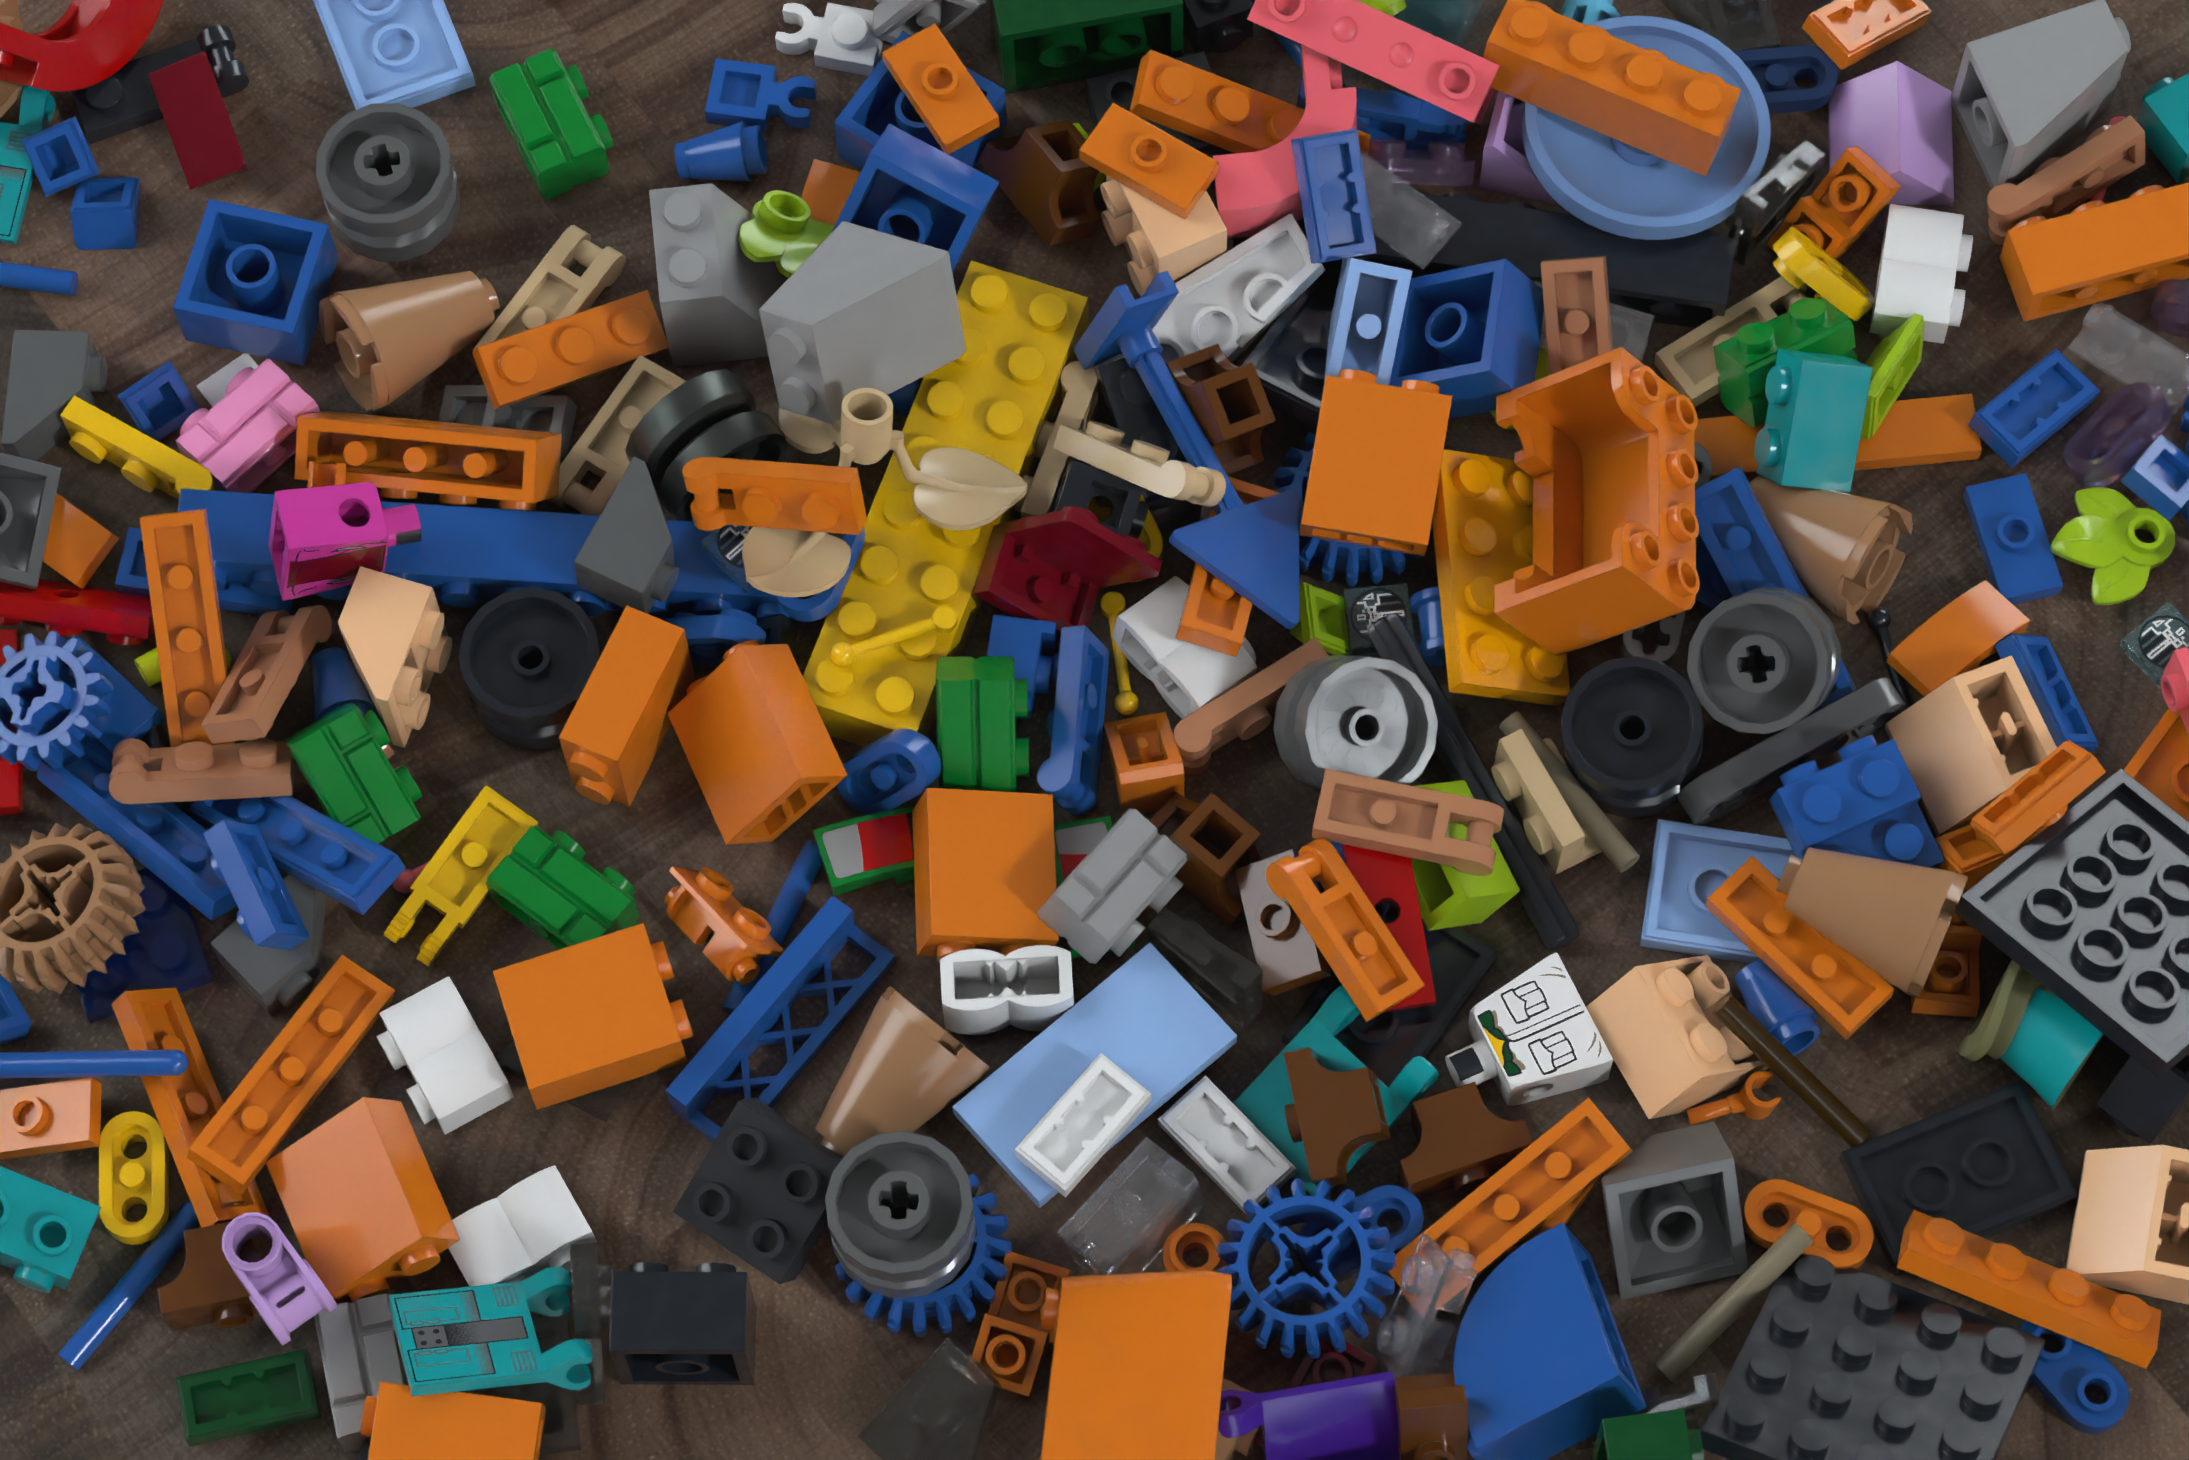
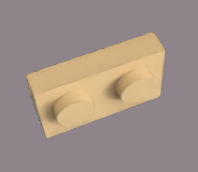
M1519 729L1499 739L1494 766L1491 768L1494 781L1503 797L1507 801H1513L1523 818L1524 830L1531 845L1538 854L1545 855L1555 874L1602 852L1573 816L1523 730ZM1549 738L1543 739L1546 745L1552 750V752L1566 767L1565 761L1559 753L1554 742Z

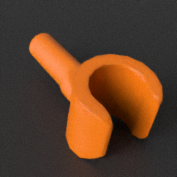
M309 461L307 488L345 484V463L322 464Z
M1757 1071L1751 1074L1738 1093L1728 1095L1724 1099L1687 1109L1686 1114L1690 1126L1730 1113L1733 1115L1741 1112L1746 1117L1754 1120H1760L1769 1116L1781 1101V1097L1770 1101H1761L1754 1096L1752 1089H1760L1768 1085L1774 1078V1075L1767 1071Z

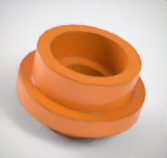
M1190 1223L1180 1226L1169 1235L1164 1244V1268L1166 1272L1188 1270L1216 1272L1221 1267L1228 1265V1263L1218 1257L1217 1253L1218 1245L1226 1241L1216 1229L1206 1224ZM1190 1249H1201L1207 1254L1208 1261L1201 1267H1190L1183 1260L1184 1254Z

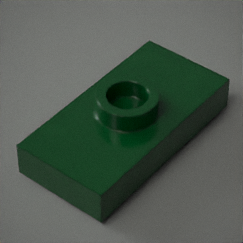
M307 1348L175 1377L185 1439L189 1446L321 1418L311 1357Z

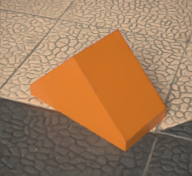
M1166 712L1104 722L1105 737L1121 817L1129 808L1136 809L1140 813L1160 810L1175 792L1184 797L1183 762Z

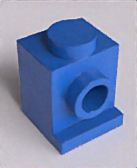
M993 615L987 656H1011L1015 658V679H1028V717H1016V720L1029 719L1032 717V714L1035 715L1038 693L1049 694L1053 673L1052 662L1058 647L1056 622Z

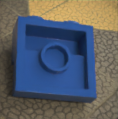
M1873 735L1861 738L1838 751L1841 762L1823 770H1819L1815 760L1799 765L1780 776L1784 787L1777 789L1769 799L1795 856L1803 859L1807 848L1811 847L1930 868L1938 867L1945 861L1917 804V801L1922 796L1894 739L1877 745Z

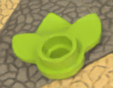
M774 190L766 193L763 200L758 201L754 205L750 220L743 223L739 229L738 241L741 250L749 259L754 262L775 261L780 273L789 278L831 234L834 226L811 219L809 205L799 196L786 191Z
M2091 487L2076 491L2074 495L2075 504L2081 516L2072 519L2061 528L2054 538L2050 550L2068 561L2095 569L2091 583V596L2095 605H2113L2134 598L2145 588L2150 569L2162 565L2170 557L2176 541L2173 526L2153 509L2136 508L2129 499L2114 489ZM2137 529L2145 530L2154 537L2155 541L2143 543L2137 539L2134 531Z

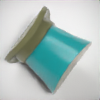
M2011 960L1989 1006L1978 1017L1961 1042L1959 1054L1973 1062L1981 1059L1985 1054L1994 1060L2001 1059L2025 1080L2054 1110L2100 1041L2103 1033L2014 960Z

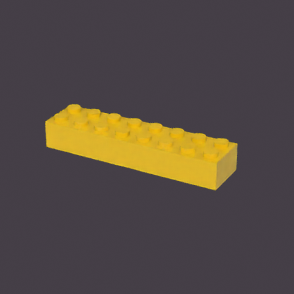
M971 260L957 294L966 351L960 358L924 376L902 430L904 433V447L913 466L917 470L920 469L922 456L929 450L955 447L986 456L1014 471L1022 479L1025 475L1032 477L1039 459L1035 457V448L1040 431L1046 421L1053 423L1061 403V372L1067 364L1078 360L1073 348L1089 327L1088 297ZM894 452L864 525L865 542L838 605L826 617L803 674V679L829 736L863 747L899 728L911 729L929 738L937 718V659L941 657H961L983 599L974 595L973 591L993 526L1014 521L1017 515L1013 505L988 524L962 531L950 530L930 523L916 511L913 505V492L917 484L906 480ZM942 605L951 606L957 612V626L950 633L944 634L932 630L856 656L847 667H839L830 659V650L838 642H846L852 645L932 617L934 610Z

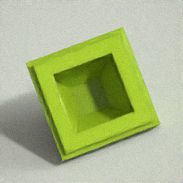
M1300 583L1299 622L1290 630V634L1304 644L1316 637L1326 652L1334 655L1349 656L1350 644L1344 598L1311 584Z

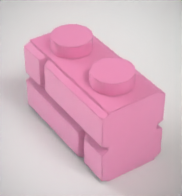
M266 359L255 370L252 367H246L239 371L229 382L226 388V396L210 410L201 408L192 413L180 429L181 436L175 441L182 455L210 471L217 491L252 493L296 453L297 416L320 412V409L310 395L297 383L292 382L289 376L272 360Z

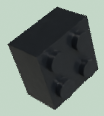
M654 1262L632 1264L629 1266V1271H612L609 1352L621 1384L754 1385L757 1307L747 1272H736L734 1265L718 1262L699 1264L696 1266V1272H669L667 1265Z

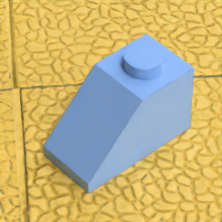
M1354 258L1343 259L1330 319L1325 378L1326 375L1338 377L1339 371L1342 369H1353L1372 373L1377 376L1376 383L1389 385L1412 270Z

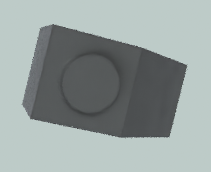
M14 330L1 440L6 454L37 461L69 435L60 415L74 395L95 406L96 392H104L106 388L107 361L104 354H98L88 331Z
M633 457L574 560L578 587L623 608L627 605L648 614L655 600L664 602L670 595L678 578L679 567L675 566L672 538L645 461Z
M290 874L283 881L310 936L308 939L291 950L256 946L255 942L245 935L238 920H236L210 943L220 964L270 1016L274 1015L283 1006L290 1008L303 1000L313 988V979L320 974L326 894Z

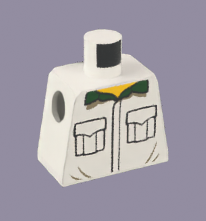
M1557 952L1547 956L1477 1003L1470 1010L1467 1026L1474 1043L1445 1056L1447 1068L1457 1087L1472 1082L1478 1085L1493 1078L1502 1098L1508 1106H1515L1599 1084L1609 1079L1613 1062L1607 1046Z

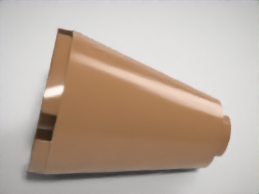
M464 271L336 292L319 301L318 315L325 344L327 345L335 341L337 343L342 361L333 365L350 396L362 409L366 411L373 409L375 411L388 406L484 335L495 322L494 314L499 312L500 305L492 284L486 278L479 279L473 272Z
M1762 475L1757 476L1749 483L1804 589L1839 619H1844L1854 625L1860 622L1856 615L1857 611L1861 609L1868 613L1871 609L1878 607L1891 588L1906 556V553L1896 549L1901 531L1910 536L1912 534L1913 522L1910 512L1899 507L1897 504L1843 492L1783 486Z
M1808 847L1803 859L1792 854L1790 855L1776 891L1788 895L1783 907L1904 993L1919 998L1950 925L1955 906L1959 903L1968 876L1954 871Z
M889 985L880 996L815 1127L824 1136L820 1144L845 1156L851 1148L874 1135L899 1131L913 1133L982 1079L991 1067Z

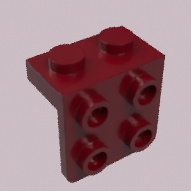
M1065 506L1060 511L1038 516L1025 515L1020 520L994 525L973 594L1013 617L1056 622L1057 642L1060 644L1061 628L1082 625L1088 628L1099 588L1157 577L1162 562L1146 552L1145 545L1138 539L1123 534H1116L1099 524L1098 517L1091 511L1076 506Z

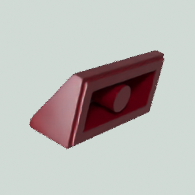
M205 51L148 74L190 190L248 171Z

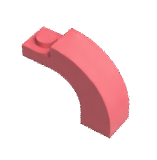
M1301 44L1306 107L1298 126L1287 138L1267 149L1213 156V159L1219 162V173L1214 178L1216 206L1227 228V239L1254 236L1290 213L1296 221L1304 218L1291 139L1357 128L1356 87L1343 88L1341 63L1339 61L1328 58V56Z

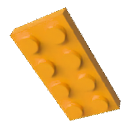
M1444 449L1432 525L1449 692L1559 706L1566 701L1570 692L1567 654L1561 656L1551 654L1494 613L1495 585L1513 579L1514 571L1533 564V477L1517 466L1514 460Z

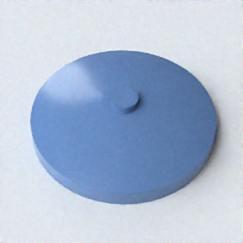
M1640 15L1608 18L1589 24L1601 27L1609 32L1611 36L1640 48L1657 50L1669 60L1698 72L1715 74L1726 83L1740 88L1741 92L1729 129L1706 177L1524 101L1521 125L1523 145L1530 166L1541 185L1564 209L1585 223L1600 230L1633 239L1667 240L1681 238L1709 229L1725 220L1747 200L1754 190L1769 151L1771 139L1769 110L1764 94L1752 72L1731 49L1702 30L1675 20Z

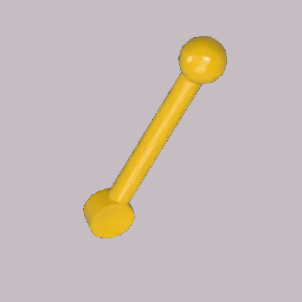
M1111 591L1102 597L1100 605L1102 614L1109 619L1119 691V694L1114 699V706L1120 714L1131 715L1137 710L1139 700L1136 694L1131 692L1127 657L1112 637L1117 617L1125 611L1126 602L1120 593Z
M942 605L934 610L932 617L852 645L846 642H838L830 650V659L839 667H847L856 656L932 630L944 634L950 633L957 626V612L951 606Z

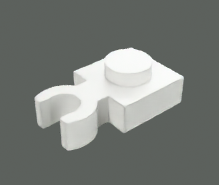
M828 2L824 17L814 16L802 4H784L782 10L784 22L797 24L802 29L794 34L777 31L775 41L778 51L787 55H799L809 49L815 50L814 60L816 67L864 76L870 75L878 64L884 41L878 39L872 33L874 11Z

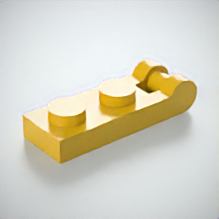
M75 395L60 415L71 438L69 444L76 452L94 463L100 464L103 459H106L122 468V475L144 491L152 492L156 487L178 500L181 488L217 491L210 471L204 466Z

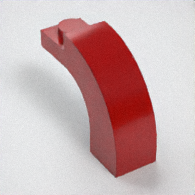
M72 0L65 14L54 25L35 34L0 23V80L58 92L73 91L95 85L119 71L138 52L157 20L163 0Z

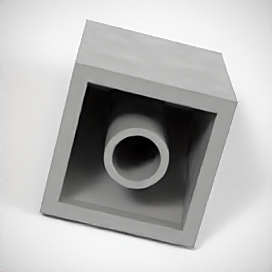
M2096 0L1966 43L1951 97V104L1991 189L2001 183L2018 185L2031 177L2043 162L2058 156L2110 107L2117 83L2121 79V71L2127 53L2131 49V41L2125 23L2120 17L2113 18L2105 0Z
M712 183L649 190L659 301L672 366L680 367L769 357L759 309L788 278L778 274L779 270L775 261L754 262L741 250L738 241L739 229L743 223L750 220L751 213Z
M846 221L840 223L759 309L779 408L830 424L841 420L842 401L851 391L859 388H874L889 395L960 358L966 351L949 251Z

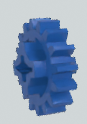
M56 631L49 632L45 643H42L32 633L25 635L24 650L17 652L7 644L2 648L6 662L0 667V756L12 765L19 761L30 771H37L42 759L54 769L61 768L62 753L67 750L80 758L84 755L83 746L80 741L85 735L97 739L102 735L99 728L93 724L96 717L111 715L112 708L100 699V696L106 695L113 690V684L101 674L106 665L78 639L72 637L67 641ZM70 668L75 675L77 688H74L75 679L68 674ZM12 724L18 728L17 734L13 730Z

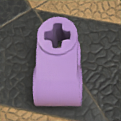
M258 1212L244 1213L235 1217L226 1226L222 1236L224 1255L235 1275L250 1294V1301L282 1346L291 1341L290 1333L313 1316L322 1310L331 1313L338 1308L337 1303L305 1258L301 1259L279 1226L269 1216ZM255 1236L270 1238L272 1240V1248L263 1260L248 1263L240 1259V1250L248 1239Z

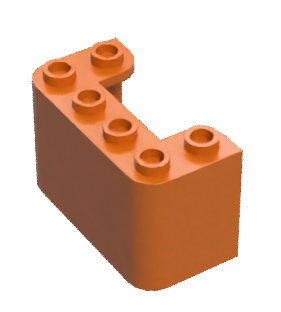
M1622 347L1496 396V423L1502 428L1513 425L1523 446V450L1515 452L1514 463L1533 477V564L1514 571L1513 579L1495 585L1494 613L1551 654L1561 656L1691 609L1695 604L1696 593L1700 587L1699 576L1696 570V538L1699 534V524L1695 514V483L1698 480V468L1695 462L1694 430L1697 427L1698 418L1691 400L1686 395L1680 394L1655 374L1649 366H1645Z

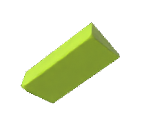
M1916 313L1884 338L1866 361L1865 365L1873 369L1860 438L1869 440L1870 437L1874 436L1921 362L1925 327L1924 316Z

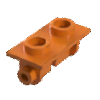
M675 866L671 867L669 872L681 885L673 887L665 896L664 903L667 905V916L694 944L703 945L712 931L715 932L702 952L728 981H738L741 985L749 984L758 976L760 966L757 963L764 954L780 957L785 950L769 934L772 927L768 921L755 911L743 907L732 896L734 887L724 876L709 868H702L699 872Z

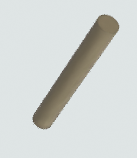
M1517 711L1508 716L1500 724V730L1505 736L1519 729L1523 730L1577 822L1620 873L1633 866L1640 858V855L1520 712Z
M1794 1223L1654 1365L1673 1383L1814 1242L1813 1239L1799 1225Z

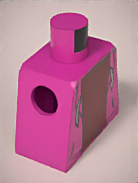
M364 482L274 492L268 545L282 601L352 585L360 566L384 573L388 547L421 542V525L416 506L410 504L382 509L377 487L373 483Z

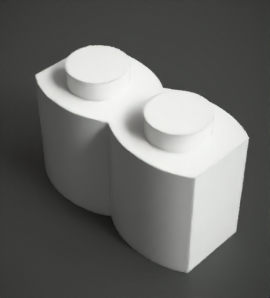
M1890 204L1884 228L1874 296L1876 302L1872 309L1869 333L1889 335L1915 313L1924 316L1923 341L1944 344L1948 325L1960 327L1966 290L1954 288L1956 271H1968L1973 244V235L1962 234L1964 215Z
M1174 576L1117 617L1112 637L1127 659L1139 672L1154 683L1168 705L1183 719L1255 675L1257 665L1255 663V652L1245 637L1237 657L1175 638L1189 586L1180 578Z
M1034 945L1017 949L1006 956L991 950L967 949L954 952L940 959L945 1028L952 1032L964 1035H984L999 1031L1008 1025L1028 1031H1044L1074 1006L1071 952L1066 949L1050 945Z
M449 976L379 1013L387 1031L376 1037L393 1069L397 1070L406 1065L416 1084L406 1089L424 1124L436 1119L446 1135L514 1098L502 1069Z
M554 1165L518 1182L497 1198L484 1202L453 1219L452 1221L460 1240L448 1249L470 1287L523 1281L549 1267H562L569 1273L589 1259L590 1255L587 1250L596 1245L597 1240Z

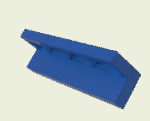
M832 895L665 1090L671 1111L714 1143L722 1128L702 1114V1112L717 1095L744 1092V1099L752 1098L751 1091L764 1090L757 1099L773 1108L896 963L895 955L855 926L853 910ZM847 942H850L874 961L860 978L833 981L831 961ZM824 970L825 982L813 983ZM846 993L835 1006L834 994ZM827 995L829 1015L818 1027L792 1030L790 1009L798 999ZM783 1018L784 1031L771 1032ZM806 1041L794 1055L793 1042ZM785 1043L787 1064L776 1076L750 1078L748 1058L757 1047ZM741 1067L742 1079L729 1081Z

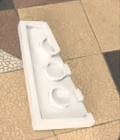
M1291 213L1175 283L1179 293L1153 328V332L1163 348L1160 355L1165 363L1215 344H1219L1225 357L1232 363L1325 271L1322 263L1311 264L1307 238Z

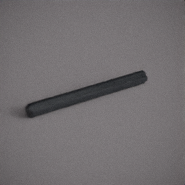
M1397 613L1381 617L1368 629L1371 641L1382 659L1394 660L1415 673L1432 696L1438 720L1434 750L1451 781L1465 780L1474 799L1489 801L1504 809L1501 830L1493 833V837L1520 889L1516 895L1546 948L1550 951H1555L1566 947L1580 935V928L1509 804L1499 791L1493 776L1402 617Z

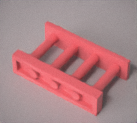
M1255 0L1247 18L1249 21L1473 123L1482 124L1497 91L1491 88V84L1500 65L1357 0Z

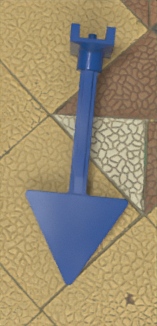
M1165 271L1157 274L1142 297L1136 300L1126 284L1115 287L1073 348L1083 369L1087 370L1124 357L1129 367L1136 368L1187 462L1195 468L1201 466L1218 470L1223 474L1226 482V490L1222 500L1217 505L1212 506L1216 516L1174 530L1169 537L1170 544L1285 628L1293 629L1299 622L1298 492L1291 489L1250 504H1244L1240 500L1160 355L1163 348L1155 336L1153 328L1179 293L1169 272Z

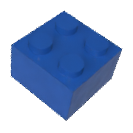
M902 31L891 47L912 35ZM883 57L834 122L838 157L860 170L863 169L870 152L889 124L944 152L883 63ZM966 67L998 114L1000 125L998 128L949 154L955 159L975 168L979 163L978 158L987 143L995 141L1007 125L1005 89Z
M889 124L870 152L832 232L842 221H846L949 251L952 273H954L1000 182Z
M209 199L173 306L185 340L304 366L319 320V301L326 298L339 258L329 225Z
M1507 259L1411 278L1389 385L1401 387L1403 380H1420L1438 385L1440 387L1439 394L1452 396L1449 419L1495 411L1496 396L1535 381L1544 316L1543 289Z

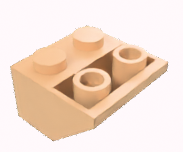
M1107 175L1106 182L1100 184L1101 193L1107 206V210L1101 212L1103 225L1114 246L1124 244L1132 260L1127 263L1129 275L1141 297L1157 274L1168 271L1172 280L1176 283L1227 252V228L1207 191L1204 192L1188 217L1183 219Z
M360 566L338 620V625L354 668L373 701L377 714L392 744L405 748L412 729L420 730L426 720L430 707V694L426 692L434 672L441 674L447 666L452 650V638L448 637L444 624V613L440 612L432 587Z
M2012 655L1951 678L1888 721L1885 725V730L1890 740L1894 739L1915 784L1919 786V792L1922 796L1919 801L1937 837L1970 824L1973 817L2057 748Z
M1709 955L1635 966L1586 1006L1614 1062L1648 1119L1684 1113L1687 1109L1694 1108L1746 1081L1751 1074L1757 1071H1765L1769 1068L1712 1013L1717 1004L1727 995H1732V993L1730 992V984L1725 973L1712 962Z
M2168 1145L2087 1150L2084 1156L2066 1269L2075 1271L2086 1280L2103 1287L2189 1305V1150Z

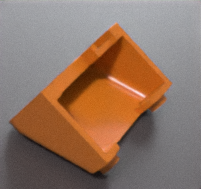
M1209 1270L1065 1276L1060 1278L1056 1289L1045 1288L1040 1310L1039 1328L1050 1329V1343H1054L1039 1460H1215L1232 1290L1231 1274Z

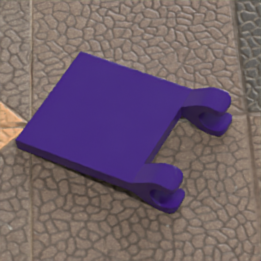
M1392 1371L1260 1394L1239 1390L1221 1391L1218 1421L1219 1432L1226 1438L1243 1436L1262 1425L1264 1460H1399L1395 1378Z

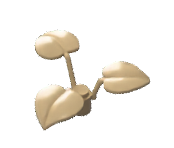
M859 388L848 393L842 401L841 420L833 424L779 408L778 425L789 444L800 451L813 454L826 452L838 445L840 448L838 466L850 467L852 461L862 465L874 464L880 461L889 450H893L906 480L917 484L913 492V505L916 511L930 523L942 528L962 531L986 525L1020 501L1026 495L1028 489L1027 482L1006 466L979 453L961 448L942 447L929 450L922 456L920 469L917 470L913 466L904 447V433L892 430V400L887 394L878 389ZM752 527L744 539L742 548L746 582H749L760 591L781 597H805L831 588L845 575L851 559L850 546L844 540L826 532Z

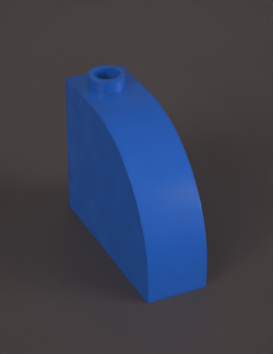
M1563 1222L1524 1243L1505 1258L1486 1278L1466 1310L1459 1328L1454 1350L1453 1369L1455 1385L1465 1386L1468 1405V1446L1466 1447L1474 1460H1546L1598 1433L1602 1419L1633 1415L1647 1407L1592 1257Z

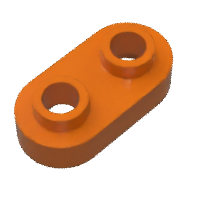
M1770 1179L1756 1185L1748 1194L1742 1211V1223L1745 1232L1757 1245L1769 1249L1796 1223L1814 1241L1800 1257L1820 1256L1828 1260L1834 1268H1859L1868 1257L1873 1244L1874 1234L1872 1225L1860 1209L1786 1180ZM1770 1209L1779 1210L1785 1215L1787 1223L1781 1227H1772L1765 1222L1763 1213ZM1832 1233L1842 1234L1848 1240L1849 1248L1844 1251L1831 1249L1826 1243V1236Z

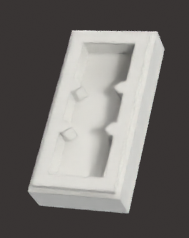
M1100 1053L1015 1148V1157L1066 1198L1151 1102V1093Z
M1206 1075L1158 1118V1125L1244 1213L1243 1204L1247 1199L1256 1201L1260 1206L1268 1200L1266 1188L1270 1185H1275L1280 1189L1296 1174V1167Z

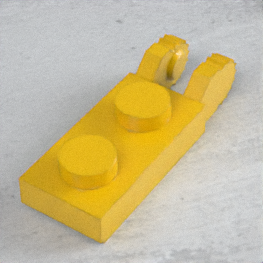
M486 785L411 885L410 892L412 894L390 922L383 935L394 943H397L400 938H404L414 925L421 909L427 903L445 916L435 931L426 937L419 948L420 952L416 959L426 966H430L451 939L458 926L463 929L488 895L489 889L486 886L488 876L506 855L511 854L513 847L529 828L535 825L538 826V821Z

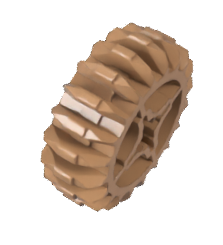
M55 823L48 836L32 830L29 844L24 847L10 843L12 855L4 863H0V975L6 981L13 982L17 986L22 985L25 989L32 990L37 994L45 987L48 990L61 994L69 980L73 984L85 987L87 974L93 969L107 974L105 961L113 953L126 955L121 941L124 936L139 933L133 917L146 910L139 895L145 886L141 882V876L136 872L137 868L133 864L134 860L122 847H119L109 835L103 834L100 830L94 832L91 828L85 827L80 823L71 830L68 827Z

